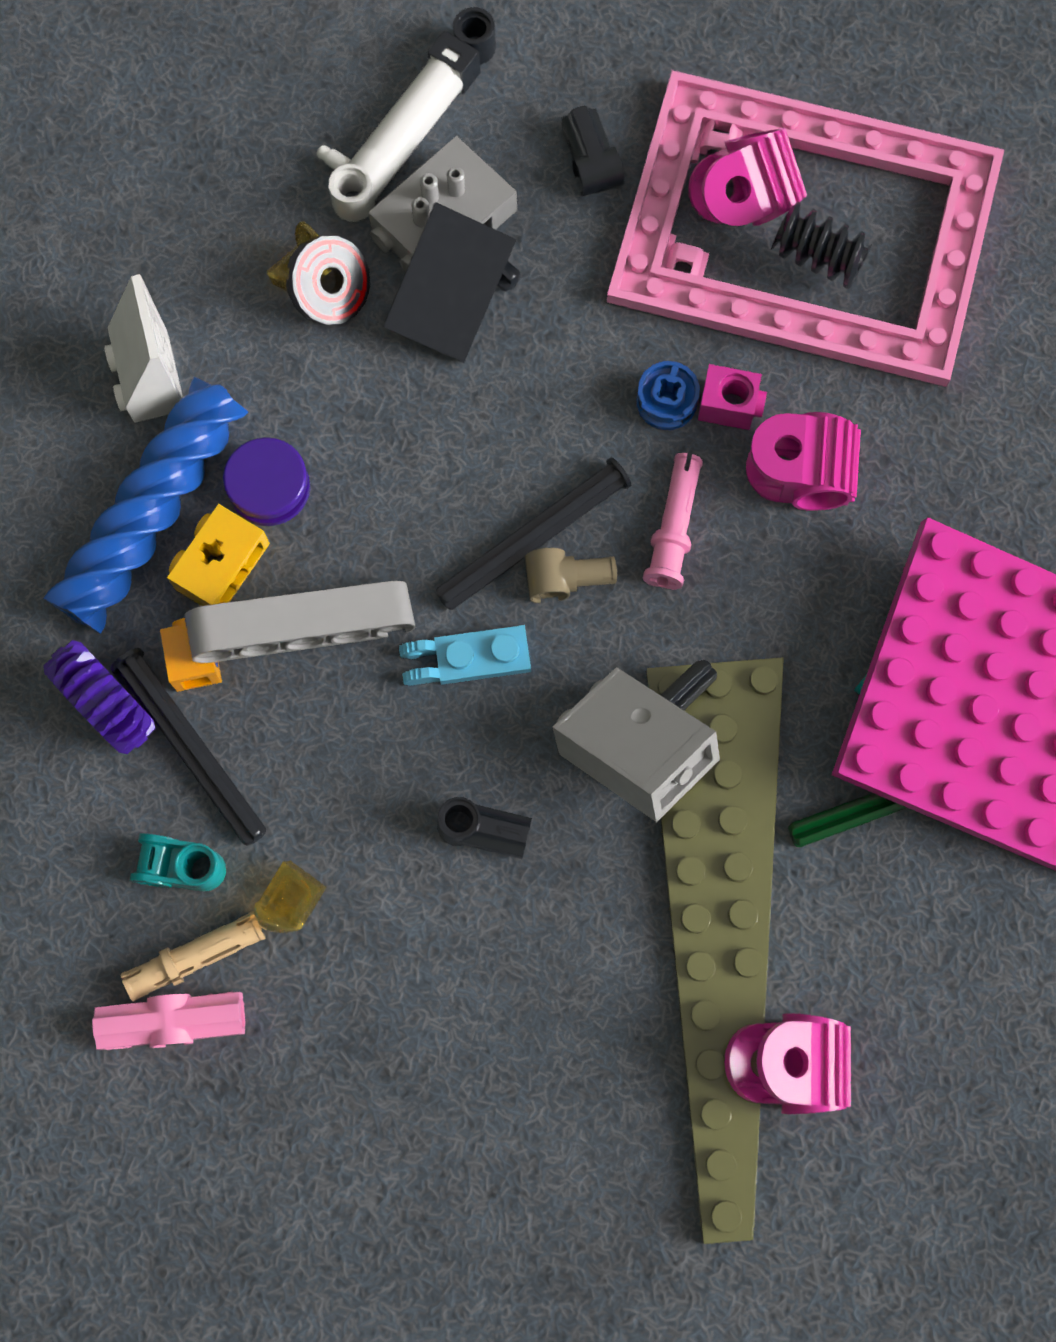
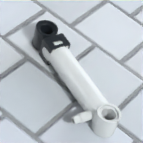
M469 7L456 15L453 21L454 36L445 30L427 52L428 63L352 159L325 145L319 147L317 150L318 158L334 169L329 178V191L333 208L341 219L349 222H358L369 216L368 212L375 207L377 197L459 92L465 94L479 76L480 65L487 63L493 58L496 51L495 21L487 10L479 7ZM351 191L360 192L354 197L344 196Z

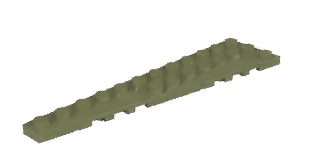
M784 657L710 663L717 671V679L684 711L716 731L720 760L661 817L703 1244L749 1241L754 1239L761 1103H753L743 1099L731 1087L725 1072V1053L730 1039L739 1029L749 1024L765 1023ZM692 665L647 668V687L661 695ZM757 1049L751 1057V1068L755 1075L759 1077Z

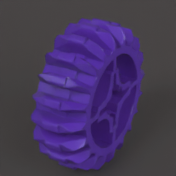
M72 640L64 647L61 646L51 655L52 658L43 665L45 675L119 753L128 754L134 748H139L155 730V722L151 716L81 642Z

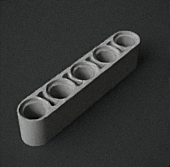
M387 581L206 605L191 609L184 615L193 662L213 663L388 637L387 632L405 629L406 633L416 628L407 584L404 581Z

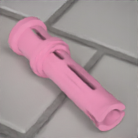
M678 453L674 456V466L661 529L656 530L651 536L650 543L654 547L651 565L643 573V580L647 584L672 590L680 589L684 582V578L680 574L684 554H687L691 549V541L686 533L700 468L703 464V460L700 457L692 454L689 470L685 471L688 453Z

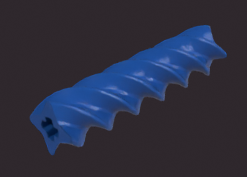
M193 377L188 395L178 401L169 412L164 431L156 435L144 449L139 468L132 471L119 486L115 497V504L107 508L95 521L90 533V541L81 546L68 561L64 580L54 585L44 596V600L62 611L71 620L99 634L102 633L107 620V607L119 603L130 590L132 582L131 570L146 564L154 555L156 532L169 528L177 521L181 510L180 495L187 494L201 485L205 475L204 459L219 454L228 444V422L243 418L249 413L230 396L223 386L219 384L211 385Z

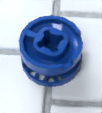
M663 361L653 364L644 371L638 384L636 405L640 416L648 425L659 430H674L683 427L692 419L697 410L700 393L697 377L687 366L678 362Z

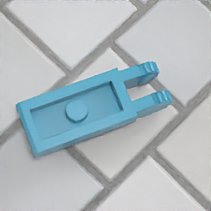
M525 625L434 637L435 641L418 640L399 645L401 658L416 659L421 656L437 654L438 668H415L402 674L403 684L408 686L439 681L442 685L531 672Z

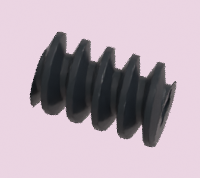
M797 201L783 219L771 249L780 243L779 256L783 259H786L796 250L795 264L800 267L812 258L811 271L815 274L828 265L827 279L830 281H834L843 272V286L849 289L854 283L871 248V245L868 248L864 247L865 232L861 231L852 241L848 240L849 225L844 224L836 233H833L832 217L829 216L818 226L816 225L817 210L812 209L804 218H801V203Z

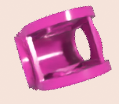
M785 128L758 132L725 141V149L705 157L696 165L688 186L691 204L701 217L714 223L732 226H742L752 223L753 226L767 223L789 211L797 201L801 202L807 195ZM731 179L734 184V191L728 199L726 185Z
M809 412L805 414L784 413L772 416L761 423L754 433L751 451L746 462L748 481L752 488L762 497L774 502L792 503L795 508L801 510H829L844 505L847 506L849 502H855L857 497L861 429H858V425L853 424L850 420L825 412ZM780 456L786 457V458H788V459H790V460H784V459L780 458Z
M797 1013L782 1014V1022L746 1025L732 1036L727 1045L725 1072L728 1081L734 1091L749 1102L782 1104L781 1114L819 1113L851 1107L850 1026L825 1017ZM757 1049L759 1077L755 1075L751 1068V1057Z

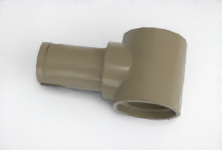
M559 548L537 549L525 555L529 597L533 603H541L542 598L558 597L559 601H563L570 597V592H576L577 587L616 584L617 567L614 556L575 560L574 556H565V551Z

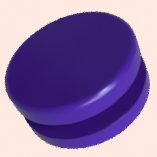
M268 437L250 440L239 446L231 454L224 468L223 483L231 504L241 517L253 524L274 526L285 523L294 518L303 509L308 500L310 479L304 461L294 447L282 440Z

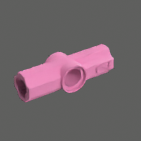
M226 992L190 997V994L154 996L147 998V1002L95 1007L92 1019L93 1037L95 1038L98 1050L123 1049L141 1045H150V1048H162L168 1044H193V1040L245 1034V1011L241 992Z

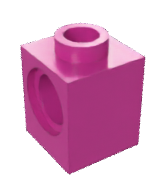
M709 364L698 420L750 430L753 417L762 418L767 392L759 390L762 374ZM736 394L744 402L741 404H731L723 396Z

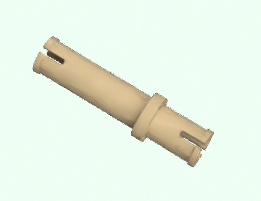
M251 911L249 914L210 931L187 944L172 950L167 947L159 951L160 956L121 973L122 982L130 999L134 1002L150 992L171 983L176 986L184 982L183 977L192 974L194 971L211 965L249 945L262 941L266 937L262 932L254 911Z

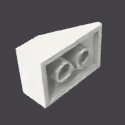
M138 274L131 276L109 323L108 332L111 345L104 346L109 367L112 372L117 371L120 384L113 386L120 411L127 410L134 423L168 415L174 405L183 398L168 332L141 275Z

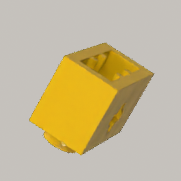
M218 504L212 514L207 513L200 519L195 528V538L186 551L181 550L175 555L169 566L170 574L167 579L176 591L201 606L228 603L232 600L270 543L262 529ZM221 553L224 557L220 562L213 559L209 563L207 560L210 555L218 557Z

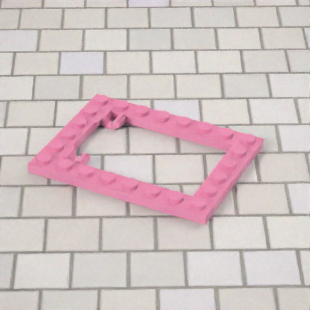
M672 70L608 290L607 303L947 387L952 375L1004 150ZM785 128L791 148L949 185L915 329L705 278L704 273L709 253L704 252L699 247L675 243L677 235L671 234L691 162L697 164L700 154L706 155L710 149L718 151L725 149V141L758 132ZM714 129H717V130L729 132V135H728V134H724V133H720V132H716V131H713V130H714ZM685 262L692 266L690 274L674 270L676 263Z

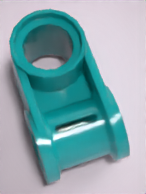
M139 834L138 842L142 846L137 870L131 873L130 882L170 889L176 887L196 891H211L223 882L226 875V864L224 859L210 847L201 843L180 841L161 835ZM209 857L211 861L209 872L200 879H194L192 876L193 864L199 858Z

